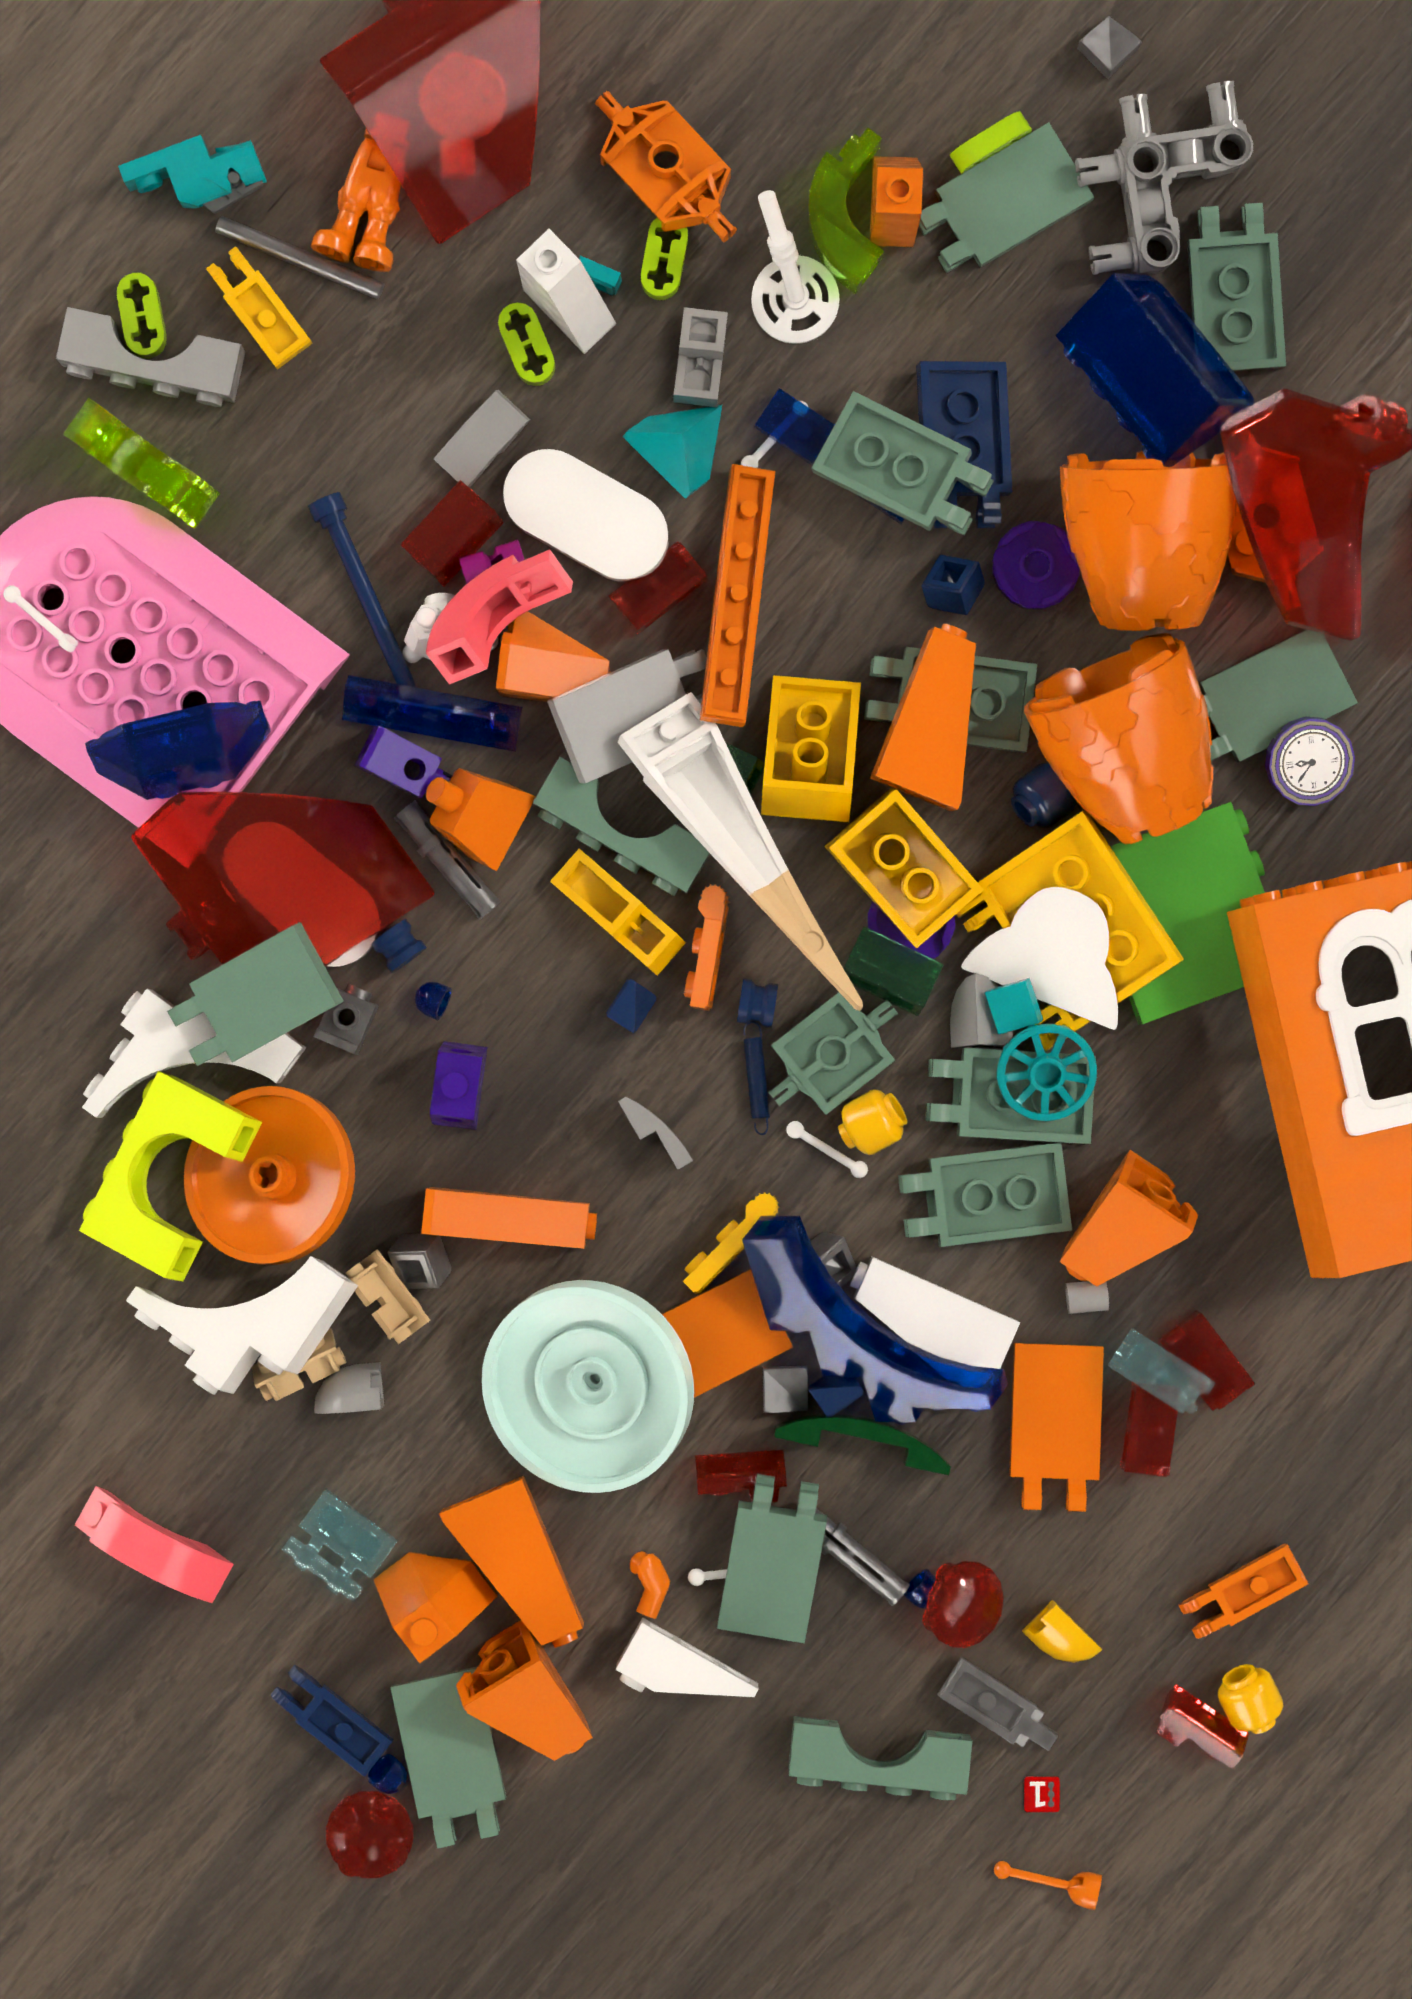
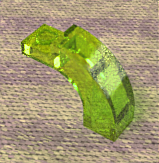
M867 128L861 137L853 134L839 153V156L843 158L842 162L826 152L815 171L808 201V227L814 249L832 276L855 295L881 263L884 251L856 229L846 207V196L850 187L881 147L882 138L870 128Z
M90 398L87 399L63 433L64 436L78 445L85 453L193 529H196L220 495L216 489L194 472L157 449Z

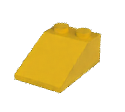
M773 675L761 815L849 822L861 683Z
M890 788L824 846L916 949L984 890L899 791L894 788Z

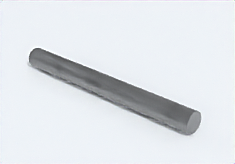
M221 216L215 229V232L377 300L382 294L383 282L224 216Z

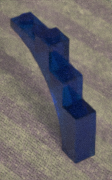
M760 1216L742 1239L770 1330L789 1331L791 1333L809 1331L822 1375L842 1376L845 1379L862 1377L876 1422L915 1423L925 1408L936 1411L946 1408L970 1409L976 1412L987 1409L991 1410L1007 1387L1008 1382L1004 1369L971 1366L939 1357L906 1342L878 1324L849 1298L828 1273L809 1240L800 1216Z

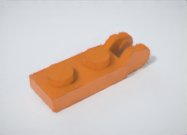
M710 884L709 887L705 886L700 895L702 899L699 900L698 909L705 919L703 928L696 927L692 953L698 954L696 972H688L684 993L685 997L691 998V1007L710 1011L713 1007L729 910L727 904L730 903L728 901L730 897L727 896V892H724L725 890L716 884L714 886Z
M1284 1543L1208 1585V1589L1194 1594L1178 1606L1183 1614H1188L1216 1600L1222 1613L1202 1620L1192 1629L1196 1639H1199L1228 1624L1230 1626L1237 1624L1309 1583L1288 1544Z

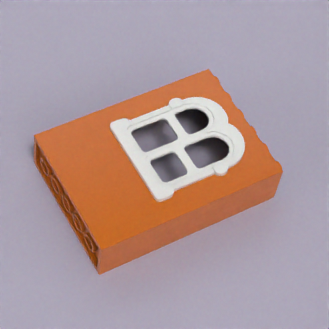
M1412 861L1325 880L1323 884L1322 880L1284 889L1281 890L1283 898H1281L1280 890H1275L1240 899L1241 908L1228 911L1227 915L1310 1277L1343 1278L1412 1261V1092L1381 1100L1371 1099L1367 1091L1355 1039V1030L1360 1025L1393 1017H1401L1406 1022L1412 1047ZM1359 946H1373L1381 949L1389 957L1393 966L1398 986L1397 996L1390 1000L1364 1006H1350L1347 1002L1342 982L1341 968L1345 957Z

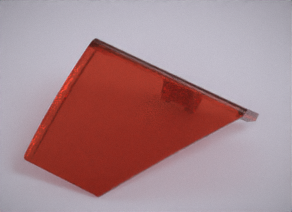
M381 0L388 12L387 15L320 59L324 70L350 102L430 234L438 244L445 242L530 185L539 91L540 0Z
M1282 389L1233 414L1224 422L1220 433L1242 521L1257 563L1286 624L1349 641L1360 637L1362 533L1370 474L1401 458L1412 449V429L1407 428L1408 415L1405 408L1400 404L1390 401L1383 402L1376 396L1365 394L1339 406L1289 389Z
M179 792L163 804L131 836L135 845L182 908L166 923V927L170 932L176 931L189 949L186 954L191 961L212 950L223 965L285 929L301 922L326 967L430 900L435 894L432 887L372 805L285 794Z

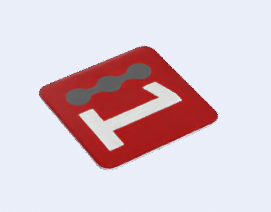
M1025 1777L1024 1810L1026 1812H1058L1060 1810L1059 1777Z

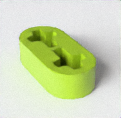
M1017 111L960 145L950 154V157L962 174L1030 134L1032 129L1021 111Z
M656 218L651 223L648 231L641 269V285L644 292L650 298L666 300L671 298L680 286L688 244V229L686 227L675 230V234L681 236L680 240H672L669 253H663L662 238L656 236L657 231H664L661 229V221ZM660 261L667 262V277L673 279L672 283H665L663 285V290L655 289L654 281L648 279L649 274H657Z
M142 273L128 274L120 280L117 287V300L124 338L128 348L136 356L143 359H151L158 356L164 350L167 340L159 292L154 282L147 275ZM140 283L143 290H149V294L142 298L144 311L140 312L137 311V306L133 299L126 298V294L132 293L133 285ZM141 320H146L147 327L151 333H157V338L151 339V347L144 348L138 341L134 342V337L141 335L139 322Z
M524 303L509 304L500 313L498 325L515 370L520 379L526 384L532 386L544 385L554 375L555 362L537 315L531 307ZM518 313L521 319L529 317L531 322L525 325L528 340L521 342L515 329L509 331L506 329L512 323L511 316ZM533 347L538 359L546 358L548 361L542 365L543 373L541 375L535 376L532 370L524 371L523 367L529 364L525 350Z

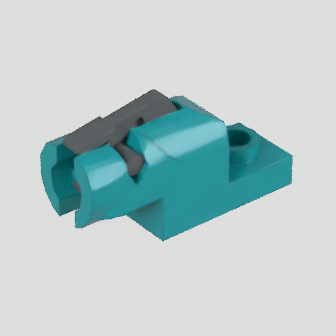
M201 135L118 166L123 181L130 192L138 190L139 193L153 191L163 185V179L170 177L177 198L183 208L194 209L204 206L215 214L259 190L267 182L251 140L240 144L215 148L216 153L210 156L205 141Z

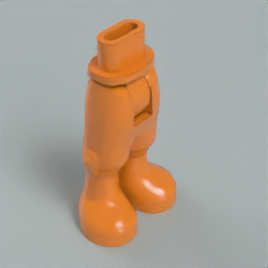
M376 113L372 129L365 130V139L354 156L344 186L338 191L339 213L331 229H320L315 233L311 243V248L314 251L333 260L349 263L354 248V239L359 219L364 212H367V226L362 240L355 250L353 261L358 267L371 271L389 272L391 270L394 254L386 247L388 226L392 224L400 210L398 199L404 173L405 152L410 145L405 139L410 124L407 120L384 113Z

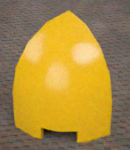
M1054 1600L1022 1630L1040 1650L1056 1660L1075 1663L1091 1659L1103 1650Z

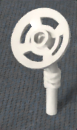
M767 190L759 194L758 201L770 235L767 239V244L773 262L760 272L754 283L751 298L753 313L760 327L771 337L785 343H806L821 336L834 322L839 308L838 286L830 271L823 264L812 258L799 255L793 234L786 230L774 191ZM780 270L783 279L777 283L770 277ZM815 273L820 276L826 285L828 302L822 301L820 286L813 278ZM807 283L812 286L815 292V300L809 299V291L805 286ZM763 294H769L770 307L776 317L779 318L776 323L768 317L764 309ZM776 295L782 296V303L786 309L784 312L777 305ZM812 312L821 318L819 322L808 329L800 331L791 330L792 320L804 319Z

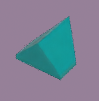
M722 405L648 416L629 429L623 435V438L686 499L710 479Z

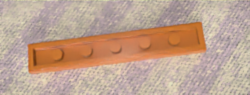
M732 464L729 469L700 721L744 727L746 724L775 471L737 464Z

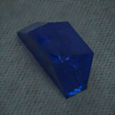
M250 701L246 704L239 702L207 703L121 724L103 733L98 739L86 742L85 745L92 764L99 775L146 800L154 798L165 799L173 797L179 792L200 787L212 788L221 782L235 779L269 735L271 728L261 701Z

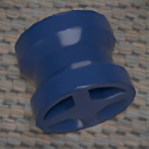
M407 919L397 923L371 943L376 952L383 953L387 959L386 966L391 973L408 964L427 948L422 940L415 939L411 934L412 926Z
M743 979L737 1023L746 1024L753 1020L759 1021L764 1027L772 1028L778 984L768 983L766 986H758L752 980Z

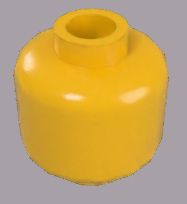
M870 1090L843 1106L841 1112L843 1123L838 1125V1130L848 1148L852 1149L856 1146L862 1153L873 1155L902 1138L903 1126L907 1124V1118L901 1104L892 1093L885 1095L880 1090Z
M1251 1664L1240 1665L1228 1671L1222 1679L1223 1683L1218 1690V1698L1230 1724L1239 1731H1251L1254 1734L1270 1730L1275 1725V1719L1281 1714L1284 1707L1282 1697L1271 1674L1265 1669L1254 1667Z

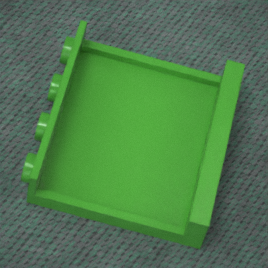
M1231 802L1204 811L1196 820L1161 836L1154 837L1148 832L1142 834L1143 840L1133 844H1123L1120 842L1110 846L1184 958L1182 962L1128 997L1138 1025L1244 987L1227 912L1241 908L1240 899L1265 893L1259 878L1265 875V871L1259 854L1256 850L1249 851L1244 835L1249 834L1246 818L1241 809L1234 810Z

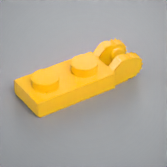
M235 246L228 252L230 260L238 270L243 272L247 279L233 288L220 267L213 263L206 270L225 294L223 296L225 301L278 370L313 343L259 270L255 272Z
M765 1192L755 1196V1200H751L746 1205V1218L740 1224L732 1220L716 1236L720 1244L709 1255L703 1251L700 1252L685 1267L684 1270L689 1275L683 1282L695 1294H700L770 1224L772 1217H776L775 1215L779 1213L778 1209L780 1208L776 1198L771 1196L770 1193L766 1194Z

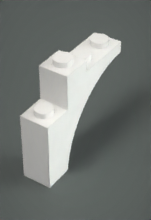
M146 989L143 994L136 991L121 1011L126 1017L120 1024L134 1034V1037L131 1041L124 1038L114 1049L109 1058L114 1064L105 1076L98 1073L87 1086L83 1095L88 1099L82 1108L96 1118H103L126 1092L142 1081L154 1076L158 1071L163 1072L171 1068L195 1064L189 1050L216 1036L206 1014L203 1012L175 1027L167 1012L175 1007L173 1004L154 990ZM286 1033L234 1062H231L226 1051L206 1062L236 1065L266 1076L275 1083H281L306 1047Z
M310 1256L306 1263L279 1287L249 1302L230 1307L191 1308L179 1306L163 1299L150 1290L137 1286L126 1301L138 1309L134 1315L138 1320L154 1330H157L159 1326L163 1327L172 1334L169 1342L191 1355L185 1366L196 1373L193 1381L197 1385L214 1395L218 1390L234 1394L258 1357V1361L278 1375L283 1370L299 1374L358 1285L326 1262Z

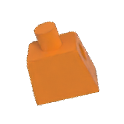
M461 768L454 772L449 782L441 777H437L431 781L426 790V799L436 805L430 817V824L467 857L494 871L498 870L536 798L534 795L508 783Z

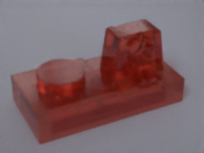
M783 1450L695 1455L698 1495L711 1494L723 1496L730 1492H742V1490L748 1489L752 1502L757 1474L775 1477L772 1502L774 1503L778 1502L780 1487H787Z
M1175 1684L1167 1694L1156 1734L1176 1747L1190 1738L1209 1757L1221 1761L1233 1769L1243 1758L1250 1733L1235 1729L1226 1717Z

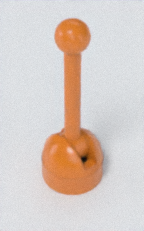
M1000 1861L994 1866V1874L999 1879H1006L1010 1876L1065 1889L1068 1891L1069 1897L1074 1904L1091 1910L1096 1909L1102 1875L1080 1872L1067 1881L1011 1868L1009 1863L1005 1861Z

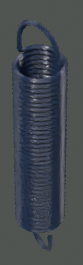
M750 1021L743 1028L744 1035H746V1026L751 1023L756 1024L760 1031V1037L743 1040L750 1111L752 1119L766 1118L767 1128L764 1133L757 1131L756 1123L754 1122L756 1133L765 1135L768 1131L770 1112L765 1059H763L761 1039L762 1031L757 1022Z

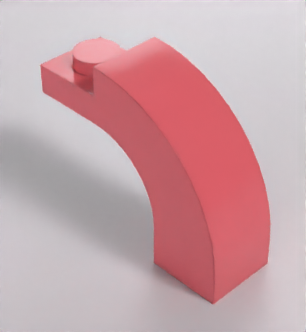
M550 549L521 562H518L514 555L501 560L472 579L445 606L429 634L426 648L427 656L449 685L488 669L492 645L501 631L523 613L571 593L572 579Z
M97 1486L94 1488L75 1523L77 1528L91 1537L89 1541L118 1561L163 1585L209 1603H213L234 1565L208 1545L183 1537L156 1524L135 1511L108 1490Z

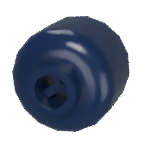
M1047 762L1034 767L1018 779L1013 787L1012 807L1021 821L1030 827H1052L1072 812L1077 805L1075 798Z

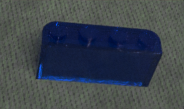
M1113 273L1055 335L1065 347L1063 352L1067 359L1075 366L1082 368L1091 379L1089 382L1091 389L1100 398L1107 400L1115 409L1118 423L1128 432L1134 433L1142 443V452L1146 458L1162 461L1164 467H1173L1240 419L1255 403L1247 387L1169 291L1151 276Z

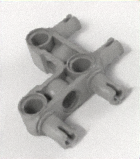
M1224 81L1221 86L1220 82L1207 85L1206 91L1208 92L1213 124L1209 128L1162 135L1152 133L1147 94H1137V98H1133V95L1122 97L1119 99L1122 108L1126 137L1122 139L1121 146L1118 149H1114V154L1083 159L1076 158V173L1081 172L1080 176H1077L1079 187L1116 180L1118 184H1121L1129 237L1127 242L1089 246V260H1095L1093 264H1090L1093 275L1128 268L1137 274H1157L1163 272L1177 259L1180 252V230L1178 218L1173 217L1169 186L1174 179L1194 176L1210 179L1233 173L1251 157L1253 152L1251 135L1247 132L1246 124L1243 123V120L1238 119L1234 81ZM1229 140L1234 142L1240 151L1239 159L1229 160L1225 158L1220 150L1221 141ZM1137 153L1148 155L1153 162V171L1150 173L1138 171L1134 166L1133 156ZM1149 241H1158L1165 246L1167 251L1165 260L1156 261L1148 255L1147 243Z

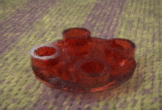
M962 1561L957 1564L945 1563L941 1565L936 1572V1580L928 1594L927 1606L922 1618L923 1625L927 1630L933 1632L939 1641L952 1648H968L982 1642L995 1629L1002 1615L1004 1595L1001 1581L991 1568L979 1562Z
M360 1791L345 1797L332 1810L326 1825V1844L333 1860L338 1864L339 1870L344 1875L360 1878H381L395 1872L406 1862L413 1845V1824L407 1810L394 1797L379 1791Z

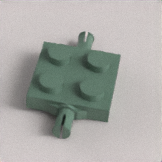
M838 992L774 1042L771 1047L785 1063L787 1074L789 1075L775 1088L768 1091L771 1097L774 1098L785 1088H788L784 1094L775 1100L780 1107L794 1094L801 1091L810 1096L822 1112L827 1115L892 1064L895 1059L882 1044L879 1031L877 1030L895 1015H898L893 1007L879 1018V1015L889 1008L891 1003L886 999L868 1015H865L861 1011L854 1009Z

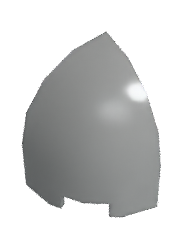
M974 973L965 978L958 987L951 1005V1048H973L972 1046L976 1045L1004 1047L1013 1038V1031L998 1034L985 992L999 987V985L989 980V977Z
M381 1363L354 1364L340 1368V1371L331 1374L323 1381L315 1396L314 1413L332 1414L381 1410L384 1407Z

